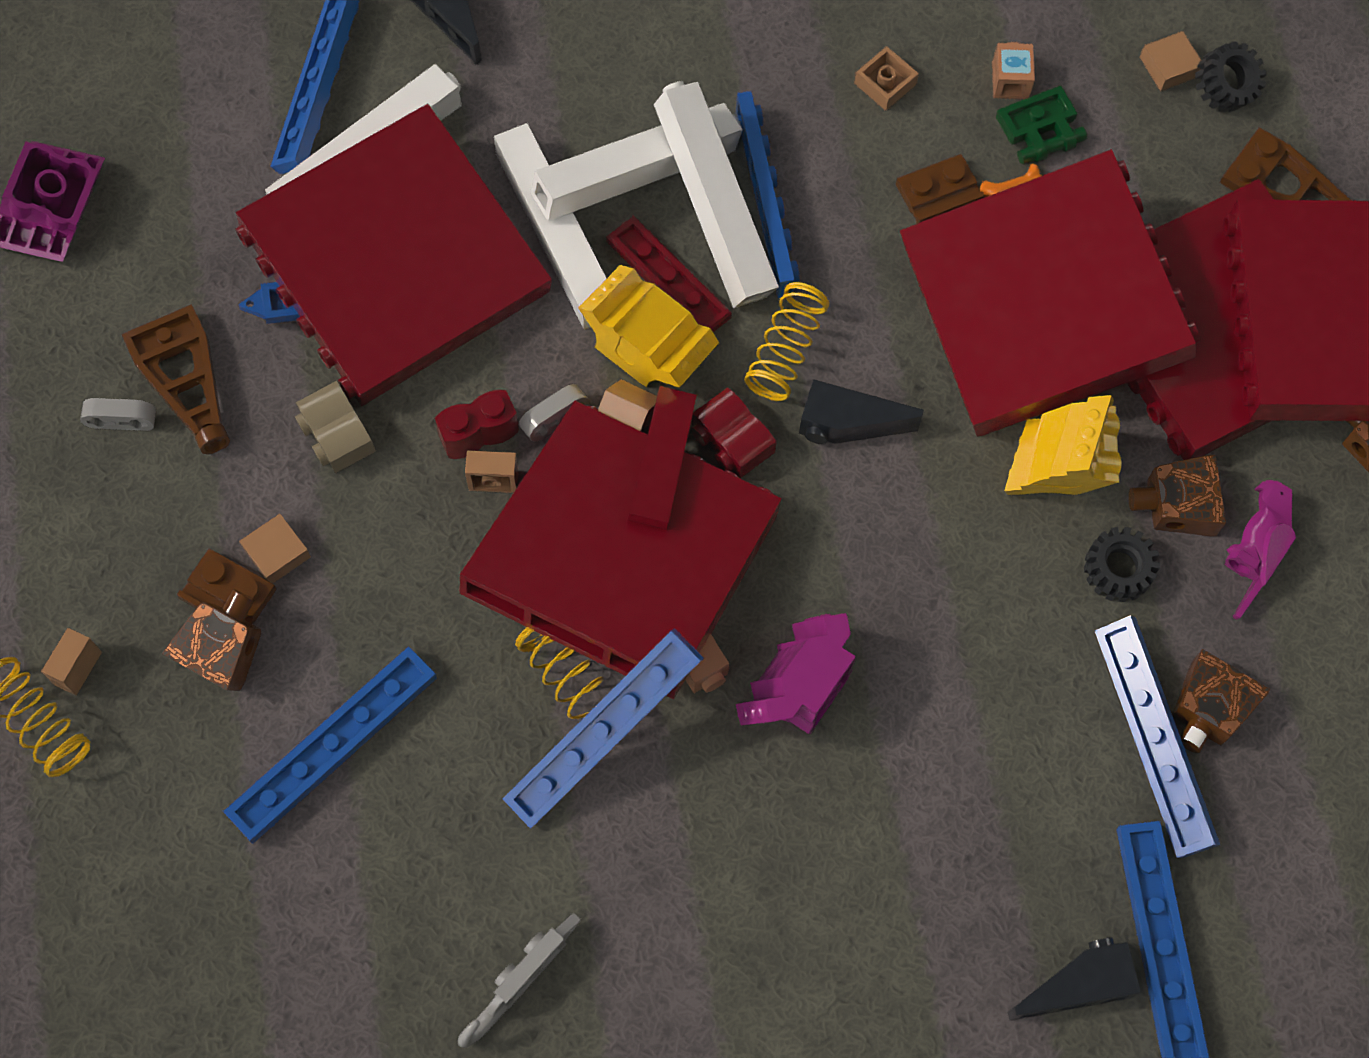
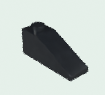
M411 0L476 65L482 62L479 40L467 0Z
M813 379L802 414L799 434L805 435L807 440L816 444H826L827 442L838 444L916 432L919 429L924 410Z
M1103 938L1089 942V949H1086L1007 1012L1009 1021L1131 999L1140 994L1141 991L1128 942L1114 944L1113 938Z

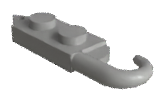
M572 913L556 929L551 928L545 935L540 931L530 940L524 949L527 953L526 957L517 967L512 963L508 965L498 976L495 983L499 987L494 991L495 998L477 1019L473 1020L463 1030L458 1038L459 1046L467 1048L476 1043L506 1010L516 1002L566 946L565 940L581 921L578 916Z

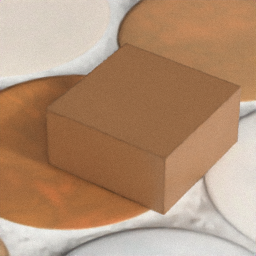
M1183 31L1144 45L1140 55L1141 60L1160 91L1195 79V72L1201 70L1197 67L1201 59Z
M886 46L856 72L854 84L886 111L916 86L919 73Z
M621 379L605 390L598 411L641 431L651 423L657 396Z
M467 451L465 475L469 491L514 493L518 486L519 473L516 453Z
M278 514L239 541L264 578L272 584L311 558L307 548L281 514Z
M67 628L41 672L55 686L77 695L102 652L89 637Z

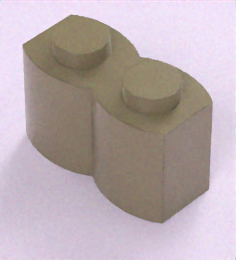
M337 381L296 402L300 414L294 417L305 437L313 434L317 444L313 445L312 449L322 466L330 464L334 472L337 473L376 452L371 438Z

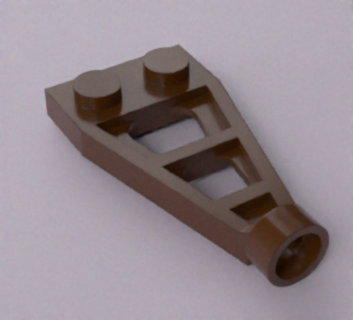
M1260 127L1220 181V184L1234 191L1260 179L1274 200H1302L1309 189H1316L1329 200L1351 201L1291 145ZM1276 167H1286L1299 179L1300 188L1296 193L1286 195L1267 187L1266 180Z
M192 304L121 334L138 371L195 436L203 454H213L226 448L230 443V438L222 425L210 344ZM184 351H191L194 361L193 372L171 380L160 369L159 363ZM201 384L206 397V403L190 410L186 409L178 394Z

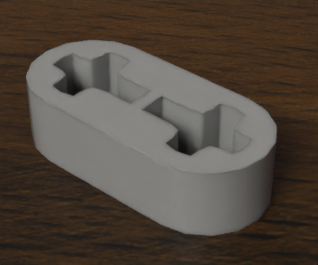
M577 384L568 385L528 410L519 421V426L531 441H540L555 431L574 401L588 406L589 399Z
M90 398L83 402L80 420L85 426L94 429L149 431L154 428L156 407L141 400Z

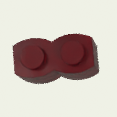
M728 387L693 412L691 432L695 439L702 446L709 444L717 453L715 459L723 470L732 471L739 478H742L776 451V440L759 419L751 414L743 401Z
M507 390L486 392L477 397L471 404L450 406L434 418L439 438L449 459L464 458L467 456V451H478L483 445L503 443L519 432L517 413Z

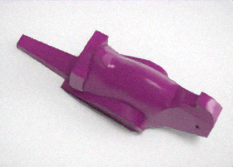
M1266 480L1254 489L1260 492L1258 499L1259 511L1247 523L1241 543L1233 544L1226 549L1229 554L1224 565L1238 575L1252 580L1250 587L1233 615V618L1236 620L1242 617L1258 592L1266 585L1296 539L1295 532L1292 529V489L1279 481Z

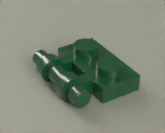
M1061 85L997 110L996 119L1011 145L1025 141L1028 146L1017 152V157L1021 164H1026L1033 160L1035 163L1046 160L1051 153L1063 150V152L1076 148L1077 143L1087 140L1088 137L1083 126L1074 130L1069 126V123L1075 121L1078 113ZM1050 130L1055 132V137L1045 141L1040 136V134Z

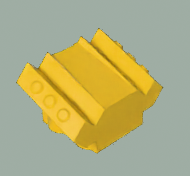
M619 265L578 307L596 334L595 348L645 387L650 382L657 380L680 388L719 344L711 328L698 325L691 312L655 284L642 281L636 270L631 267Z
M1112 395L1088 397L1087 402L1071 403L1043 413L1041 418L1027 419L1019 439L1017 452L1014 455L1012 468L1009 470V477L1004 490L1006 494L1060 493L1079 495L1119 483L1122 462L1118 453L1117 435L1120 429V422L1116 414V406H1112L1114 401Z

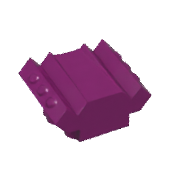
M25 141L2 195L0 205V248L63 262L92 194L105 157L35 141Z
M847 613L837 615L823 614L792 624L795 641L778 644V653L759 680L750 682L754 701L736 704L740 726L784 720L792 723L807 734L812 733L848 681L853 671L852 666L857 658L842 648L851 635Z

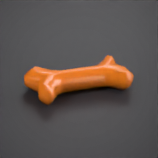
M1031 163L1025 175L1002 183H993L986 180L983 181L979 190L980 192L983 191L984 195L988 197L1042 175L1040 174L1039 166Z

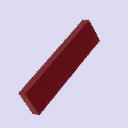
M634 215L606 236V242L646 282L655 284L691 312L698 325L711 328L714 333L732 318V313Z
M659 386L628 521L667 530L697 397L696 394Z

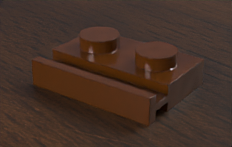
M962 154L898 177L895 184L910 212L914 215L916 223L923 222L985 197L983 191L980 192L977 186L978 182Z
M209 548L188 577V583L182 591L179 590L177 596L180 600L194 608H197L202 602L216 604L223 608L232 590H238L255 600L244 619L252 624L256 621L277 588L269 581Z

